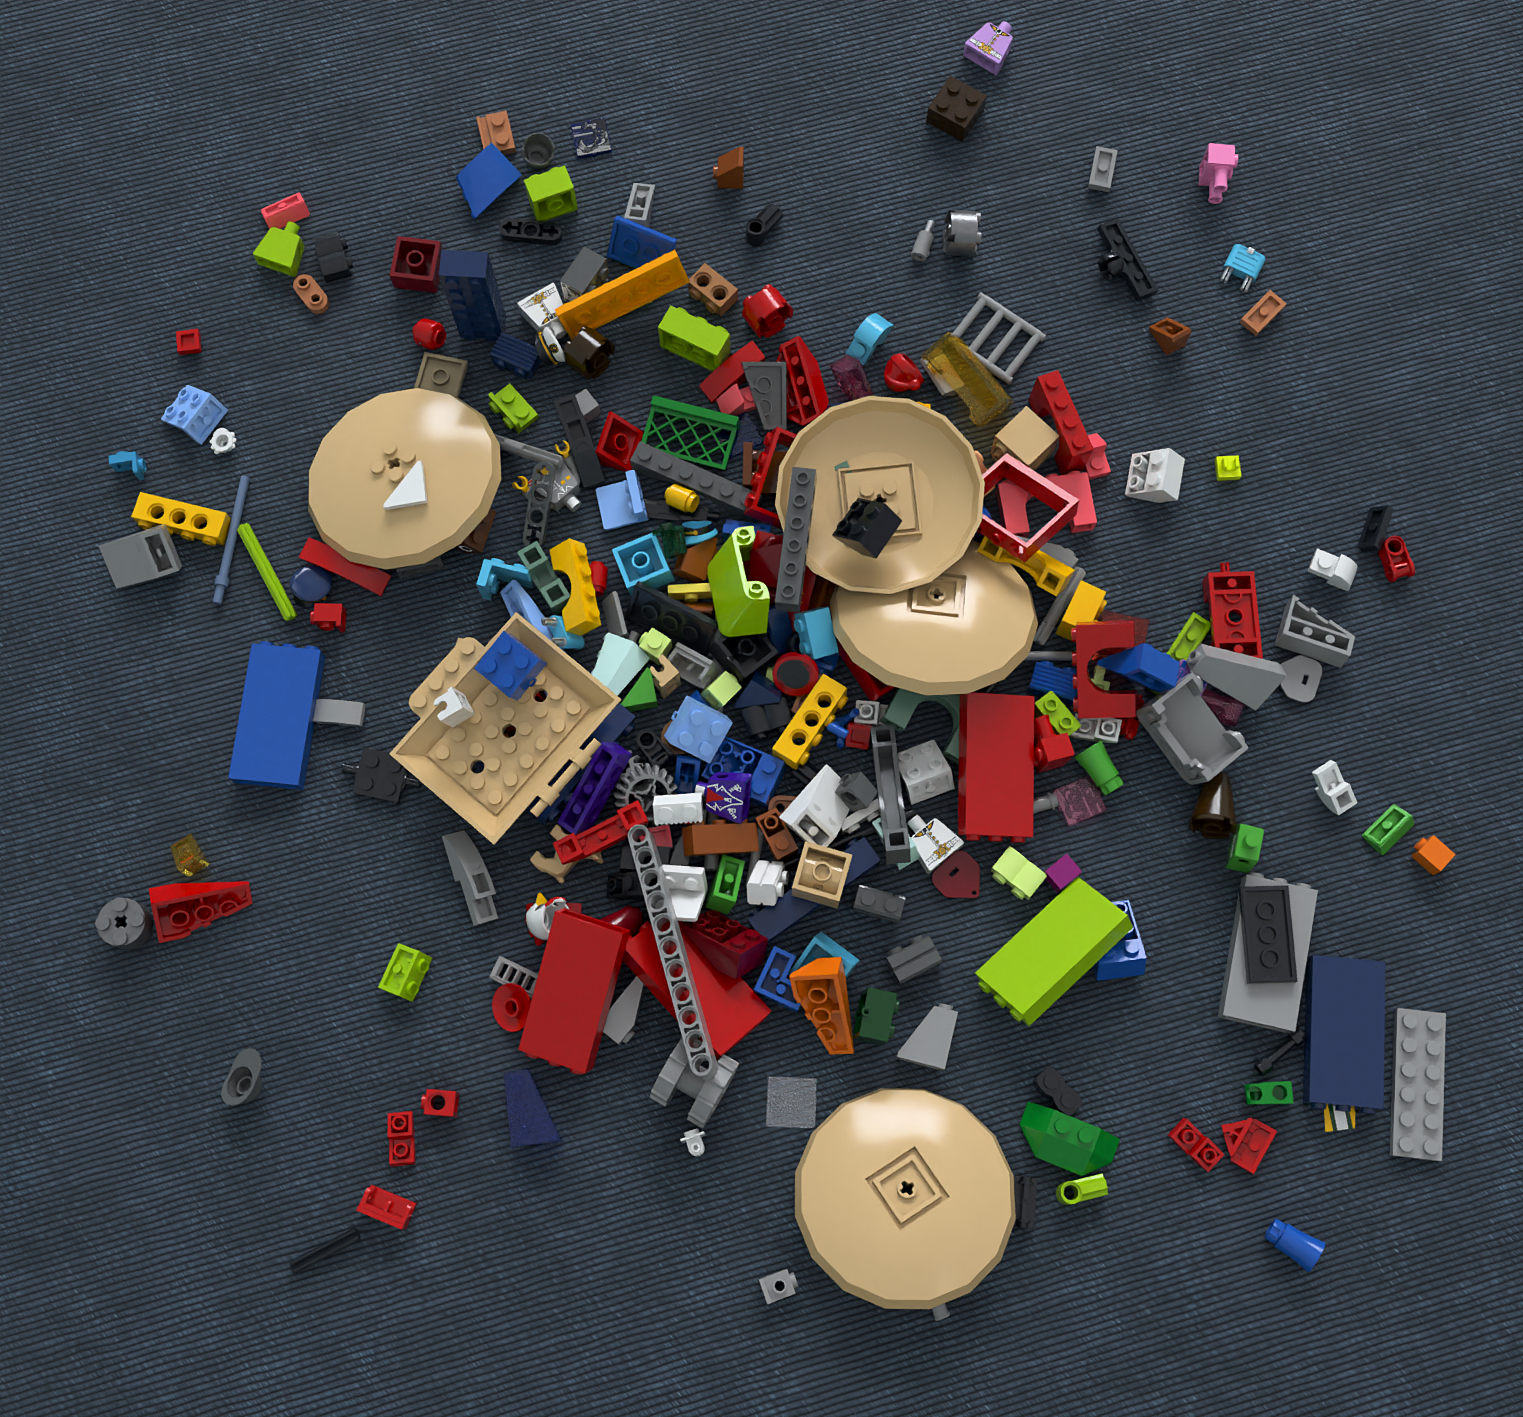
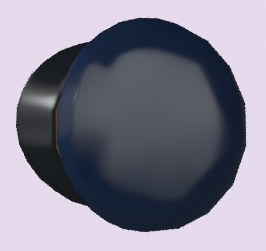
M314 565L298 569L290 579V589L293 592L295 602L305 608L314 607L315 603L326 600L332 586V579L328 571Z

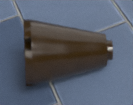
M1220 771L1210 781L1204 782L1189 819V829L1196 834L1197 830L1202 832V837L1211 839L1229 838L1230 833L1236 834L1237 821L1230 777L1226 773Z

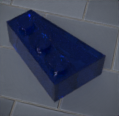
M528 1069L505 1072L504 1082L511 1148L563 1142L532 1072Z

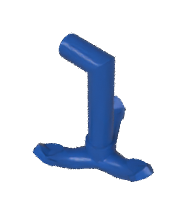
M853 708L841 717H835V720L827 726V730L836 735V746L838 749H842L845 746L844 739H846L849 733L845 729V725L859 715V709Z

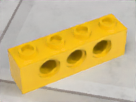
M142 492L138 496L131 516L138 524L137 526L147 530L166 524L170 535H173V533L179 534L182 538L194 541V538L200 539L203 543L211 546L225 544L231 518L225 512ZM164 512L161 518L156 519L159 513ZM181 518H185L183 523L177 524ZM207 523L205 528L199 529L201 524Z
M823 674L773 746L772 756L785 761L787 765L797 770L800 764L803 766L810 756L808 752L811 747H816L823 737L821 733L824 728L835 720L836 716L834 713L838 708L842 709L848 700L847 688ZM821 701H827L831 705L827 708H822L818 704ZM813 719L818 724L810 727L806 724V721ZM802 738L805 740V743L798 746L793 743V740Z

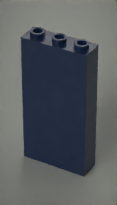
M1320 955L1307 957L1305 1035L1307 1040L1304 1041L1303 1103L1311 1104L1312 1109H1326V1105L1335 1106V1111L1351 1112V1108H1358L1360 1113L1375 1114V1110L1384 1109L1386 962Z

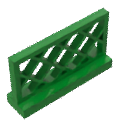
M653 395L652 407L642 442L647 444L648 438L657 433L662 443L654 448L687 462L726 471L735 437L741 424L739 417ZM656 413L665 415L668 422L658 428L653 422ZM680 419L686 420L689 427L678 433L673 423ZM671 425L676 435L664 441L659 431ZM700 425L708 426L711 432L699 439L694 429ZM722 430L730 431L729 440L720 444L715 434ZM692 431L697 441L685 446L680 437ZM713 436L719 446L707 452L701 442ZM679 439L683 449L676 453L671 452L667 444ZM700 444L705 454L698 458L691 457L688 450ZM721 449L724 454L722 464L712 462L709 456Z

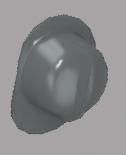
M248 1048L243 1050L233 1062L221 1092L222 1099L227 1105L235 1106L242 1102L247 1104L256 1099L260 1094L263 1086L260 1076L262 1059L255 1049Z

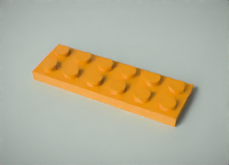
M673 250L556 308L555 312L571 340H573L583 326L596 329L690 281L676 251Z

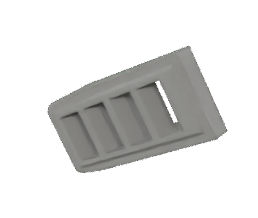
M499 956L489 978L502 985L507 983L517 984L522 973H524L526 976L521 987L525 990L531 977H533L535 980L530 991L525 990L529 997L532 998L538 974ZM504 965H507L508 968L503 978H500L499 975ZM513 969L517 970L512 982H509L508 979Z

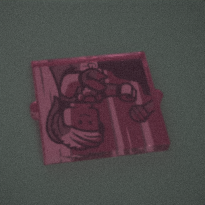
M1090 776L1053 791L1057 796L1060 806L1058 810L1062 811L1068 826L1107 810L1100 797L1101 791L1097 790Z

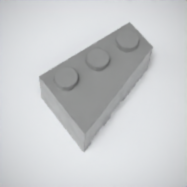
M1293 595L1285 606L1275 646L1341 668L1351 655L1355 636L1332 620L1328 622L1317 614V610L1314 608L1309 609L1298 601V597Z

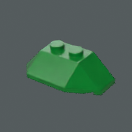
M1027 1102L1019 1124L1036 1158L1079 1176L1086 1175L1112 1163L1120 1141L1119 1138L1096 1126L1057 1110Z

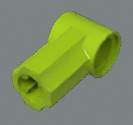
M1102 1173L1063 1182L1056 1189L1058 1201L1065 1205L1108 1195L1107 1183ZM1066 1186H1070L1074 1191L1072 1200H1068L1064 1196Z

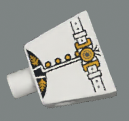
M554 283L517 302L520 314L537 332H543L545 327H549L556 339H561L566 335L567 332L555 312V309L562 306L563 303Z
M916 815L907 823L915 832L911 839L917 847L918 860L928 875L954 852L962 848L964 844L962 839L936 818L926 825L920 816Z

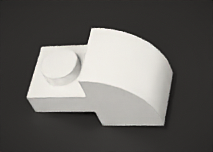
M1317 549L1311 560L1308 572L1328 579L1326 583L1349 591L1358 567L1352 559L1341 554L1340 557Z
M1330 760L1312 772L1318 786L1315 788L1318 796L1333 813L1340 815L1357 804L1351 786L1344 782L1336 762Z

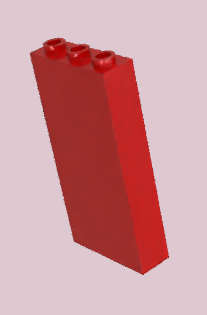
M975 692L961 694L959 710L958 836H966V840L979 841L980 837H988V841L1002 842L1003 838H1011L1013 843H1024L1026 838L1033 837L1034 696Z
M566 908L555 911L518 1050L526 1052L525 1055L530 1058L548 1060L550 1065L568 1067L575 1074H585L593 1069L630 930Z
M647 921L638 929L639 933L635 937L629 936L623 961L678 1022L652 924ZM678 921L716 1060L718 1061L723 1054L730 1051L761 1024L772 1011L741 977L734 979L716 970L682 929V924L688 921ZM670 922L663 924L661 932L667 931L670 928ZM677 945L669 947L668 955L676 951ZM682 967L675 970L674 978L682 975ZM684 991L681 994L680 1001L688 999L689 991ZM696 1014L688 1016L686 1020L687 1025L695 1022Z

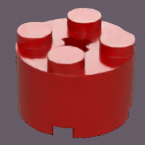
M771 284L764 286L754 296H748L742 303L744 306L742 317L759 338H761V335L769 338L777 334L786 326L785 320L787 318L791 319L793 316V308Z

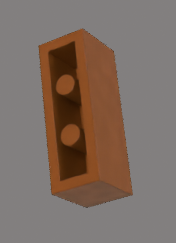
M745 819L741 824L736 822L734 824H726V820H714L712 825H705V821L701 823L693 821L690 823L691 826L682 828L684 856L744 854L759 851L757 823H748V819Z

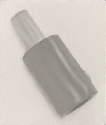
M928 220L925 230H921L918 233L911 252V257L916 261L924 262L929 256V250L934 240L932 230L935 222L933 220Z

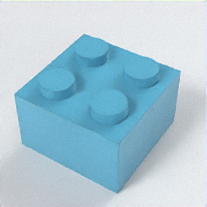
M654 532L612 549L631 596L638 581L654 589L675 581L660 542Z

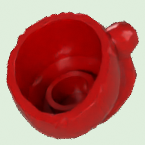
M903 353L893 355L884 369L885 384L892 392H903L908 389L916 391L925 382L916 364Z

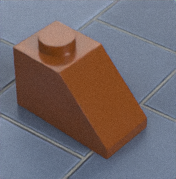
M738 147L718 157V166H713V179H717V188L743 189L744 147Z

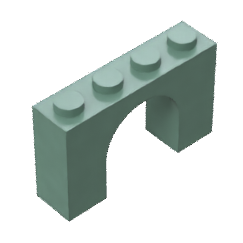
M897 688L880 722L885 725H894V730L901 732L906 728L919 703L935 701L942 704L948 709L953 720V730L942 754L945 758L959 765V710L961 694L923 695Z

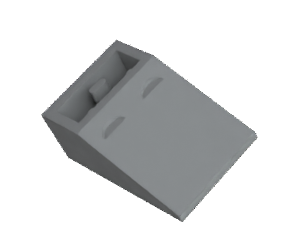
M166 524L99 545L116 589L155 579L179 571L182 567Z

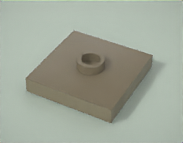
M424 352L414 388L450 394L459 398L468 361Z

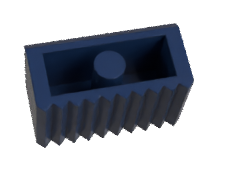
M501 332L490 352L494 366L501 370L509 369L522 379L525 377L532 379L542 361L537 354L535 346Z

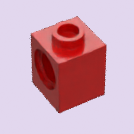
M427 1089L426 1095H422L421 1109H424L425 1115L457 1117L460 1093L456 1091ZM442 1096L445 1099V1105L442 1109L436 1110L434 1101L437 1097Z

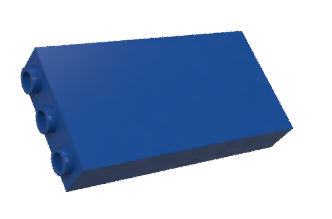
M261 641L260 644L252 643L228 777L232 782L236 784L304 790L315 724L313 716L316 699H319L326 657L318 647L305 646V648H297L293 644L286 643L282 646H274L273 643Z

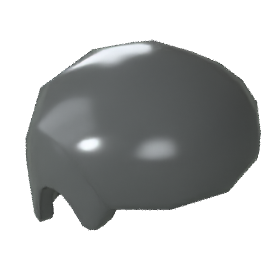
M533 133L524 140L521 151L523 161L534 169H543L551 163L554 157L555 146L549 136L543 133Z

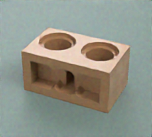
M706 263L689 279L688 293L697 301L703 302L707 310L713 314L716 313L722 317L738 300V289ZM702 283L708 284L706 287L699 286ZM718 296L724 297L723 300H716L715 298Z

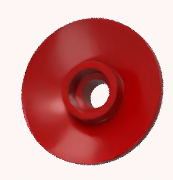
M507 983L500 986L496 990L492 1001V1010L497 1023L503 1029L510 1032L522 1030L526 1023L531 1000L527 992L518 984Z

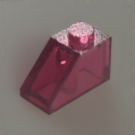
M847 354L829 365L837 384L849 401L874 396L859 360Z

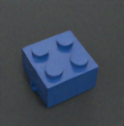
M503 631L474 669L509 698L518 701L529 686L535 685L537 682L536 677L547 663L512 634Z

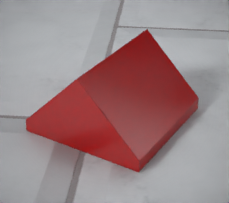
M612 411L608 413L595 453L600 465L624 472L632 470L630 459L642 440L644 432Z

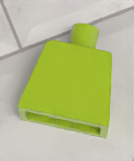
M289 221L284 230L276 227L270 228L253 252L258 265L296 278L304 252V243L301 237L297 235L300 227Z

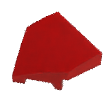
M1252 1118L1221 1125L1231 1162L1254 1175L1277 1131Z

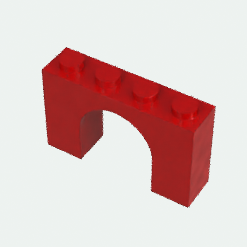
M1059 370L1038 376L1028 401L1033 412L1039 418L1051 415L1059 435V447L1054 456L1061 475H1067L1072 471H1083L1094 448Z
M1134 621L1077 622L1076 628L1071 630L1072 642H1076V651L1072 652V665L1077 666V675H1073V689L1078 691V698H1074L1073 701L1074 712H1078V718L1136 717V690H1104L1094 684L1088 673V662L1097 651L1104 648L1134 647Z

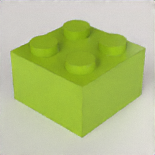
M565 166L554 167L548 172L539 175L535 174L524 180L529 204L536 221L544 222L578 210L574 186Z

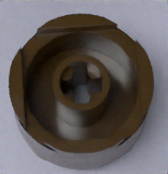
M583 326L575 338L565 344L563 349L566 353L565 362L587 380H590V377L596 379L611 363L608 358L610 353L614 355L615 345L593 328Z

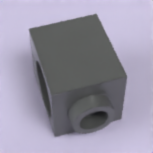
M862 772L844 775L840 779V785L835 791L852 812L868 808L878 793V790Z

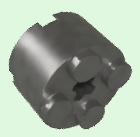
M947 211L944 223H947L946 230H943V250L946 252V255H976L977 245L981 243V232H978V225L981 220L980 212Z
M118 897L108 902L101 909L95 925L99 935L105 942L121 949H132L140 947L148 941L153 931V918L151 912L142 904L128 898Z

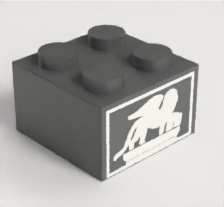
M584 246L560 280L564 301L568 303L605 283H609L607 259Z

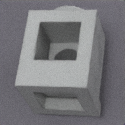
M787 1269L759 1279L767 1304L796 1294L794 1288L799 1287L794 1272L788 1273ZM777 1281L784 1282L785 1287L783 1290L778 1291L775 1289Z

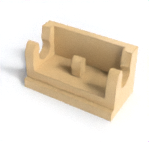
M662 654L658 657L662 665L660 672H657L653 666L650 667V670L655 677L653 678L655 687L660 691L661 697L665 699L681 685L679 671Z

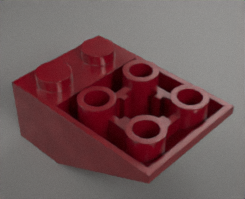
M710 909L699 915L696 922L688 921L682 924V929L715 969L734 979L743 976L764 963L768 938L759 934L756 930L741 925L736 920H731L721 915L716 910Z

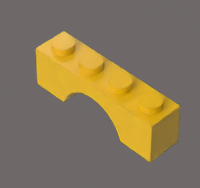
M985 536L977 552L995 562H1007L1022 568L1032 575L1037 586L1056 597L1066 589L1075 571L1040 550L1024 563L1020 559L1013 557L999 545H995Z
M569 538L550 549L553 570L567 574L571 581V595L568 603L562 610L565 631L582 636L601 626L600 612L590 576L591 569L588 563L585 544Z

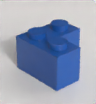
M774 946L757 981L754 992L763 998L798 1013L801 1004L795 1000L791 982L787 979L796 956Z

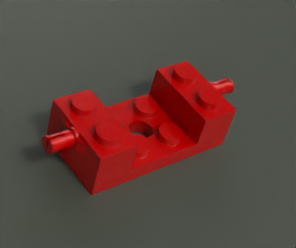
M1229 562L1220 563L1221 572L1207 573L1202 581L1204 603H1209L1212 642L1209 646L1263 659L1254 571L1230 572ZM1230 612L1237 613L1240 616V621L1232 622L1228 614Z

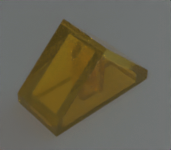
M192 834L171 845L177 869L188 877L209 865L208 860Z

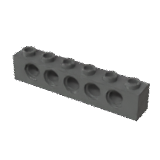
M792 468L775 597L776 610L800 613L817 483L816 469Z

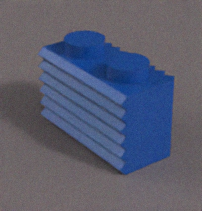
M1049 661L1036 662L1027 693L1043 697L1048 692L1053 691L1062 703L1072 705L1077 693V689H1073V675H1077V671L1070 667L1056 668Z

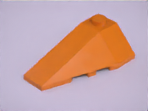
M842 957L817 958L790 974L789 978L793 996L797 1003H800L804 1008L807 1019L811 1020L816 1027L817 1035L830 1055L854 1054L849 1001Z

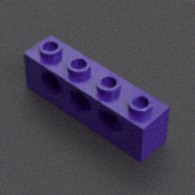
M601 742L557 823L575 835L592 828L632 754L615 742Z

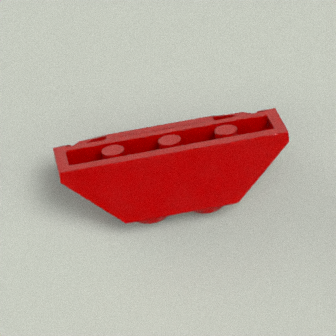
M797 336L780 345V353L776 362H786V418L800 425L807 426L824 412L829 400L818 362L802 338Z

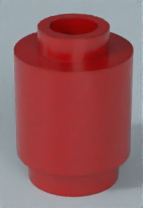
M592 561L589 564L595 596H602L607 586L609 568L600 561Z

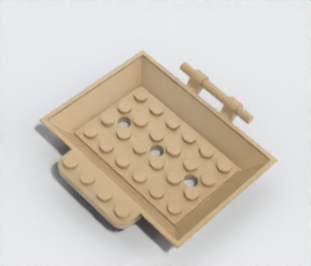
M516 612L485 647L471 637L460 640L410 696L409 706L421 719L389 754L495 845L537 796L541 799L530 810L536 817L548 805H552L560 796L558 793L580 768L583 770L601 743L594 738L584 750L580 749V747L622 699ZM503 631L512 634L547 663L536 677L537 682L535 685L529 686L518 701L509 698L474 669ZM450 687L462 692L466 696L475 715L455 727L441 722L437 717L441 711L446 709L447 703L441 702L440 705H434V701L448 692L447 689ZM539 691L547 692V698L543 702L535 700V695ZM509 726H514L516 728L515 735L510 738L505 737L504 730ZM569 760L573 763L550 787L548 783ZM476 762H483L484 770L478 774L473 773V765Z

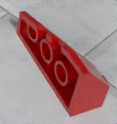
M249 881L176 883L149 888L150 902L159 943L185 938L191 935V931L201 926L205 928L212 924L211 921L221 916H229L253 904Z

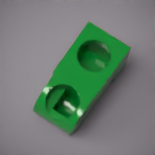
M1291 1081L1244 1085L1246 1105L1294 1104Z

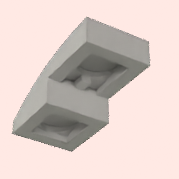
M316 699L313 722L317 724L362 727L366 704L344 700Z

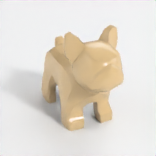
M556 825L550 832L556 841L570 835L564 833V830L559 825ZM536 851L530 859L538 870L555 877L559 883H564V877L578 862L575 861L562 865L557 852H555L554 858H545L540 852ZM601 852L587 857V859H592L600 864L603 863Z

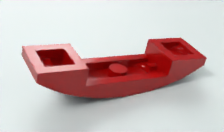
M312 538L307 539L298 557L314 566L321 567L360 585V587L381 597L392 577L376 567L350 562L329 545Z
M639 800L617 810V815L578 835L572 833L552 843L562 865L601 852L627 838L631 827L648 823L649 821Z

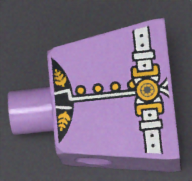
M1005 21L1001 22L998 27L992 23H986L966 41L963 56L997 76L1011 49L1013 37L1009 34L1012 30L1011 25Z

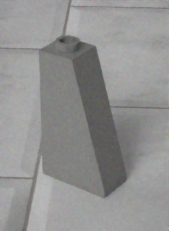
M1200 644L1196 650H1193L1186 660L1190 672H1193L1204 681L1254 710H1257L1287 677L1282 666L1277 662Z

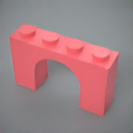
M1072 471L1067 475L1049 474L1045 476L1046 479L1079 499L1077 515L1069 521L1071 533L1094 530L1097 519L1088 473ZM1004 480L998 484L996 489L1001 525L1015 536L1028 538L1030 530L1026 503L1034 496L1010 480Z

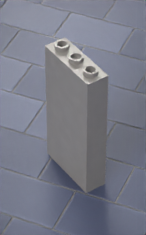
M1251 872L1249 875L1247 874L1241 878L1240 887L1289 886L1298 982L1247 984L1238 895L1218 1018L1290 1034L1296 1031L1318 890L1311 889V886L1308 884L1297 883L1292 885L1282 878L1270 880L1264 878L1263 874Z

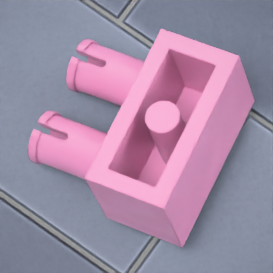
M1209 143L1200 163L1199 185L1209 186L1208 201L1212 204L1222 202V193L1228 189L1227 180L1232 178L1233 168L1237 167L1238 154H1235V145Z

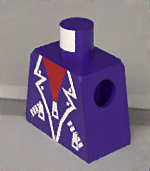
M716 772L709 778L708 783L698 781L695 793H702L703 797H707L706 810L708 812L741 824L749 816L753 774Z

